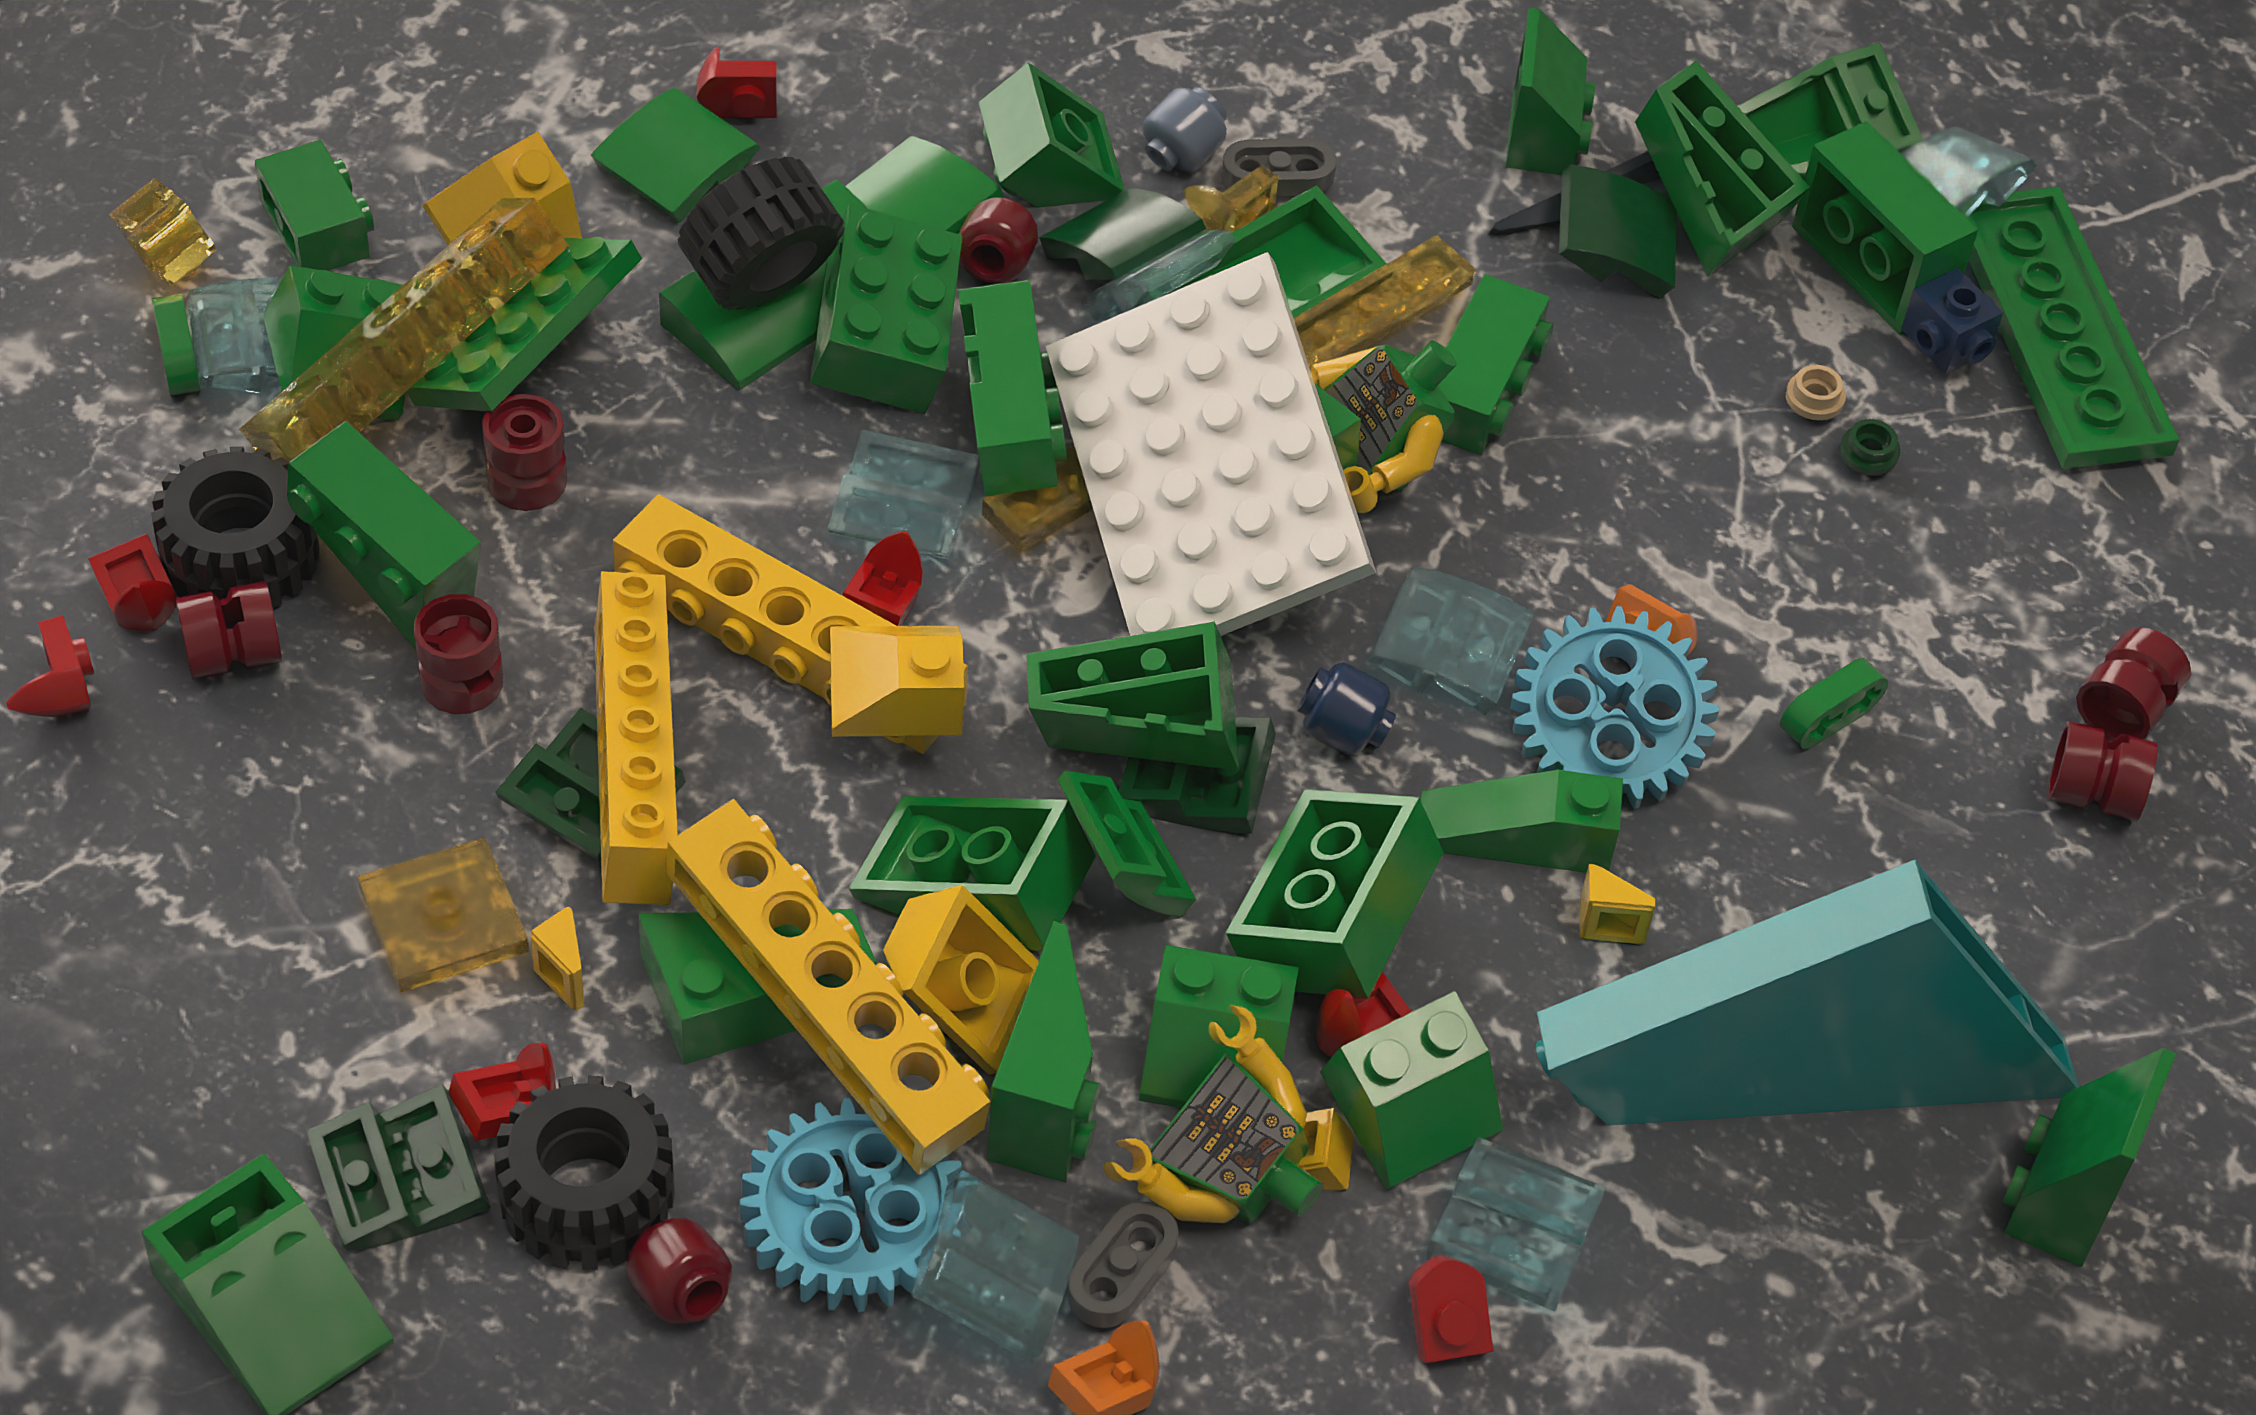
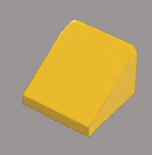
M1589 864L1580 897V938L1645 944L1655 910V898L1595 864Z
M566 907L531 930L534 971L571 1009L574 1008L578 1011L585 1006L582 969L573 911L570 907Z
M1334 1108L1307 1112L1306 1123L1303 1129L1309 1149L1298 1166L1323 1183V1190H1348L1354 1142L1351 1129Z

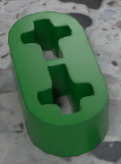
M176 294L152 298L170 396L201 391L183 295Z
M1865 658L1854 660L1797 696L1783 712L1779 726L1803 749L1814 747L1869 712L1885 694L1889 681Z

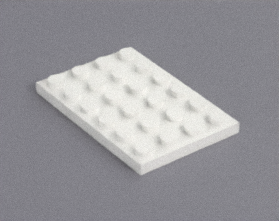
M1268 252L1046 346L1130 636L1215 621L1220 636L1376 573L1276 264Z

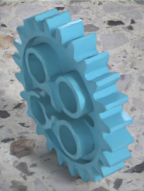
M1616 606L1611 622L1603 623L1596 608H1590L1585 627H1581L1573 617L1568 615L1565 617L1562 627L1563 638L1547 628L1543 632L1541 640L1545 651L1529 647L1527 650L1525 662L1531 669L1517 670L1514 684L1524 691L1513 693L1510 709L1525 714L1514 719L1512 730L1513 734L1532 735L1523 743L1521 754L1523 758L1542 755L1543 758L1538 765L1537 773L1565 770L1623 778L1622 794L1626 793L1629 802L1635 809L1640 807L1644 789L1648 788L1652 795L1661 801L1665 798L1668 790L1666 778L1674 784L1683 787L1689 777L1685 765L1699 769L1702 766L1706 754L1699 746H1711L1716 734L1715 730L1705 724L1716 722L1720 711L1719 706L1704 701L1714 696L1717 683L1711 680H1698L1705 672L1708 661L1706 658H1697L1690 661L1686 659L1693 641L1690 637L1682 639L1675 644L1668 641L1672 623L1669 621L1661 625L1654 632L1647 629L1649 621L1647 611H1642L1635 623L1630 624L1625 621L1622 606ZM1613 656L1622 658L1629 664L1631 671L1621 675L1612 674L1604 669L1600 661L1606 657ZM1576 668L1584 669L1589 675V679L1575 673L1574 670ZM1560 696H1573L1582 702L1585 710L1579 714H1567L1557 708L1554 700ZM1652 701L1664 702L1672 708L1675 716L1666 720L1655 719L1647 713L1644 705ZM1604 703L1610 707L1622 703L1626 707L1625 712L1616 708L1608 713L1603 709ZM1640 736L1654 742L1655 746L1653 748L1646 747L1641 742ZM1603 741H1617L1625 746L1629 756L1619 760L1609 759L1601 754L1597 745Z
M844 1098L840 1115L831 1116L821 1102L816 1103L815 1121L810 1124L795 1113L789 1115L790 1136L771 1129L767 1132V1148L769 1152L753 1150L751 1153L752 1173L742 1175V1196L745 1198L740 1199V1221L746 1223L744 1225L745 1244L747 1247H758L757 1266L760 1270L777 1265L776 1286L781 1289L796 1279L801 1281L800 1301L806 1303L818 1290L827 1292L829 1310L836 1309L843 1295H852L858 1312H864L868 1294L877 1292L881 1300L888 1307L894 1306V1287L902 1285L911 1294L918 1295L920 1293V1271L938 1279L942 1275L943 1258L941 1256L955 1257L957 1254L958 1235L956 1234L965 1233L967 1211L963 1209L967 1208L968 1196L967 1185L960 1184L962 1180L961 1161H948L949 1155H947L924 1173L918 1175L866 1112L865 1114L855 1113L850 1098ZM833 1155H839L844 1161L848 1171V1182L852 1199L849 1196H843V1175L840 1168L838 1169L837 1163L832 1157ZM878 1161L888 1166L873 1169L864 1166V1164ZM804 1181H815L822 1185L817 1188L807 1189L799 1187L797 1184ZM856 1208L859 1211H865V1232L877 1251L875 1253H870L865 1249L860 1236V1225ZM902 1218L910 1221L911 1224L897 1227L889 1225L886 1221ZM828 1238H836L845 1243L840 1246L828 1247L818 1242Z

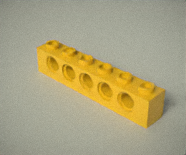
M657 494L613 539L614 571L665 575L667 610L676 619L686 625H695L720 639L731 651L754 658L773 669L784 681L791 684L798 683L823 697L830 706V626H896L660 494ZM964 664V707L967 698L968 665ZM938 736L884 737L895 743H904L923 754Z
M601 571L594 632L602 902L670 905L673 881L666 874L667 842L676 837L678 832L665 575Z
M732 799L667 842L666 874L918 1175L924 1173L985 1129L991 1101L989 1100V1090L982 1077L968 1064L961 1067L945 1048L946 1041L944 1035L934 1020L925 1013L920 1015L915 1013L904 1000L902 987L893 972L883 963L875 965L860 948V939L852 924L842 914L836 913L832 915L819 900L818 890L811 876L801 865L797 863L790 865L776 849V841L771 830L759 816L753 814L749 817L740 805ZM739 876H752L758 879L761 884L755 887H741L735 884L732 879ZM781 925H793L804 933L797 937H783L773 929ZM832 974L842 978L846 984L838 988H828L820 985L815 979L821 975ZM864 1025H878L884 1028L889 1035L881 1039H870L863 1036L857 1029ZM918 1075L926 1078L933 1086L927 1090L916 1091L906 1087L900 1080L906 1076Z

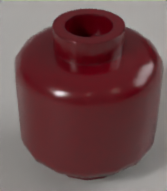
M993 197L979 202L969 212L959 231V234L962 235L959 261L966 272L984 283L1004 284L1015 280L1025 271L1038 242L1037 224L1032 214L1020 203L1008 198Z
M670 1218L646 1229L632 1247L626 1263L627 1279L634 1291L658 1318L671 1324L690 1323L710 1317L725 1302L732 1280V1264L726 1252L700 1224L688 1218Z

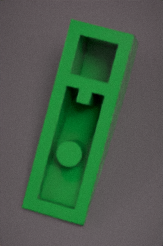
M1553 770L1422 790L1420 800L1445 854L1587 873L1589 864H1595L1609 871L1620 832L1623 778Z

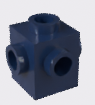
M1957 268L1913 289L1901 330L1916 344L1921 353L1928 356L1947 374L1968 363L1971 365L1977 364L1992 352L1996 345L1995 337L2003 312L1988 295L1984 294Z

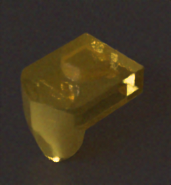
M1261 165L1223 193L1205 185L1188 186L1184 189L1183 193L1190 209L1203 219L1206 231L1217 240H1220L1277 208L1276 196L1279 176Z

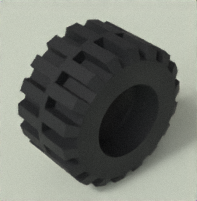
M794 157L773 158L735 173L704 196L681 225L678 245L717 304L721 305L724 309L731 310L736 308L740 310L771 301L804 282L833 253L840 243L839 240L843 236L845 228L843 227L844 221L803 161L800 159L795 160Z
M244 446L230 447V452L218 453L217 449L203 452L204 458L198 461L189 458L180 463L179 474L168 473L161 481L163 490L155 492L152 501L154 512H151L159 558L175 594L178 597L211 591L218 599H224L230 587L266 581L272 608L282 604L281 597L287 594L294 597L303 589L302 579H311L316 570L315 560L319 559L320 547L318 534L308 523L301 520L295 514L288 503L287 480L288 463L290 461L283 457L272 460L271 453L267 450L257 448L253 453H247L244 450ZM252 528L240 533L222 534V532L230 529Z
M588 1075L587 1083L574 1084L573 1076L558 1079L557 1089L549 1091L544 1085L530 1092L531 1104L527 1105L518 1101L509 1111L510 1124H501L496 1136L498 1149H494V1164L502 1219H507L508 1232L516 1242L525 1239L526 1252L539 1260L546 1253H549L552 1258V1266L564 1269L568 1268L570 1261H582V1271L597 1270V1261L609 1258L613 1266L627 1261V1250L634 1246L639 1236L649 1227L667 1220L668 1208H673L675 1189L672 1138H669L668 1123L663 1113L655 1114L654 1102L644 1093L636 1098H632V1085L617 1080L613 1087L605 1086L603 1076ZM580 1159H599L609 1162L620 1169L614 1176L604 1182L583 1187L567 1185L551 1177L563 1165Z

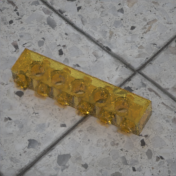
M535 198L500 199L239 430L255 450L259 448L270 451L272 460L283 457L289 462L345 420L360 433L569 245Z

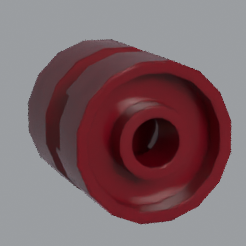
M530 394L507 396L492 412L487 411L485 413L482 423L489 491L498 503L510 509L522 511L542 509L558 500L564 493L568 481L566 456L563 448L565 435L562 414L553 402L541 396Z
M266 581L230 587L224 599H218L211 591L176 598L192 680L228 673L232 662L240 661L247 669L282 662L279 637Z
M448 594L433 599L420 610L414 621V638L421 690L431 705L447 713L471 714L485 709L498 698L503 688V666L498 618L490 605L474 596Z
M2143 627L2130 629L2120 636L2105 655V661L2094 669L2082 684L2076 696L2077 708L2084 722L2089 726L2103 729L2107 740L2111 742L2120 734L2146 739L2163 717L2165 710L2174 703L2187 686L2192 675L2190 662L2180 646L2159 631Z
M2067 721L2054 757L2047 799L2084 809L2091 801L2099 803L2102 814L2137 822L2144 810L2153 781L2158 743L2125 734H2120L2111 742L2107 740L2105 732L2101 728Z

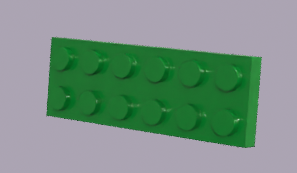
M2060 187L1953 198L1951 203L1960 212L1964 213L1978 229L1969 263L1982 292L1988 295L2003 312L1999 325L2000 332L2062 469L2174 456L2180 439Z

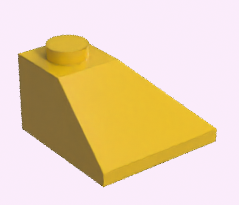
M538 131L493 156L422 205L473 285L497 276L518 273L533 258V250L550 237L582 238L571 182Z
M830 626L832 737L962 735L964 664L963 639L959 626Z
M963 885L910 898L883 948L889 965L898 979L903 993L925 1014L931 1017L988 1075L996 1074L1039 960Z

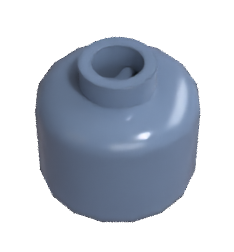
M1195 87L1192 90L1176 88L1171 91L1143 121V134L1148 143L1145 151L1148 157L1165 171H1170L1173 167L1186 173L1198 170L1226 140L1227 128L1224 121L1227 115L1224 108L1214 96L1201 88Z

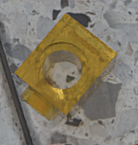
M153 178L109 214L143 263L171 287L181 278L195 272L202 261L217 250L185 202L157 178Z

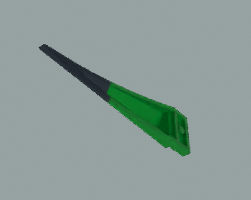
M1880 42L1831 56L1738 105L1741 111L1803 180L1806 175L1813 145L1866 121L1885 139L1889 140L1902 155L1916 151L1924 143V139ZM1648 151L1607 170V172L1643 184L1671 200ZM1561 192L1497 221L1488 234L1500 235L1560 224Z

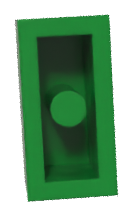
M321 139L254 160L260 201L296 266L329 271L370 257L367 233L374 231V221L369 206L363 197L354 198L351 179L343 160L337 159L333 161Z

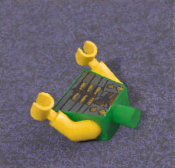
M1431 340L1417 356L1388 345H1381L1311 365L1314 383L1361 419L1358 465L1347 467L1343 470L1356 512L1367 513L1375 507L1378 501V491L1382 490L1387 494L1393 490L1402 492L1411 481L1427 474L1434 466L1443 435L1453 422L1455 412L1438 385L1457 366L1453 355L1436 341Z
M1229 1005L1232 1013L1237 1015L1240 1020L1241 1027L1239 1033L1232 1039H1229L1217 1023L1210 1022L1209 1034L1217 1044L1236 1048L1238 1051L1236 1060L1227 1053L1223 1055L1150 1149L1143 1141L1136 1138L1116 1141L1121 1148L1127 1149L1131 1153L1133 1166L1129 1172H1126L1120 1165L1114 1162L1104 1163L1105 1175L1115 1182L1137 1181V1188L1141 1194L1166 1209L1180 1221L1226 1223L1237 1217L1251 1223L1257 1219L1272 1198L1301 1217L1311 1209L1323 1188L1321 1181L1298 1166L1309 1149L1303 1129L1307 1118L1306 1110L1291 1073L1262 1038L1254 1039L1257 1027L1252 1013L1246 1008Z

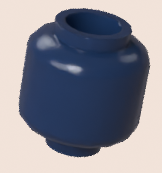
M1344 662L1334 665L1329 671L1320 667L1308 685L1297 708L1299 713L1305 715L1303 719L1305 733L1347 756L1359 754L1368 743L1379 748L1396 718V714L1387 710L1390 701L1389 687L1380 680Z

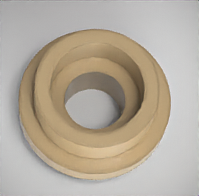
M1809 365L1802 368L1798 374L1790 379L1786 390V400L1791 409L1800 416L1812 420H1827L1837 416L1842 411L1846 400V392L1843 387V381L1836 371L1823 365Z

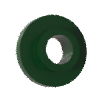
M1865 419L1855 423L1852 428L1844 433L1839 448L1843 461L1851 469L1866 475H1881L1891 471L1897 465L1901 451L1894 429L1885 422L1875 419Z

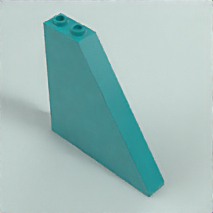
M1916 860L1537 1012L1542 1040L1537 1041L1536 1051L1544 1072L1550 1079L1557 1078L1570 1090L1579 1106L1589 1107L1608 1126L2062 1098L2063 1094L2079 1087L2065 1036Z

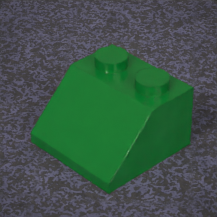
M1528 8L1513 89L1505 168L1562 175L1563 169L1570 164L1575 165L1577 154H1588L1592 121L1582 120V116H1591L1596 82L1586 81L1588 58L1541 9Z
M1029 62L979 101L985 125L983 135L990 145L995 163L993 173L998 184L1008 194L1012 196L1019 195L1040 208L1105 201L1125 190L1103 112Z
M289 265L263 315L284 403L399 421L403 414L406 394L402 386L408 379L414 325L403 285L381 279H369L333 273L327 270Z
M1165 945L1154 1001L1139 1101L1183 1108L1225 1053L1236 1060L1238 1053L1236 1048L1217 1044L1209 1034L1210 1022L1217 1023L1229 1039H1232L1239 1033L1241 1027L1240 1020L1237 1015L1232 1013L1229 1005L1246 1008L1252 1013L1257 1027L1254 1039L1262 1038L1283 1063L1299 967Z
M1455 991L1340 1047L1320 1071L1386 1191L1503 1131L1489 1049Z

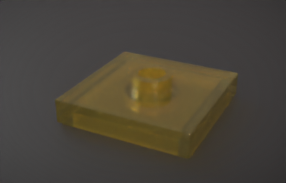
M486 837L357 876L359 890L400 993L529 952L528 937Z

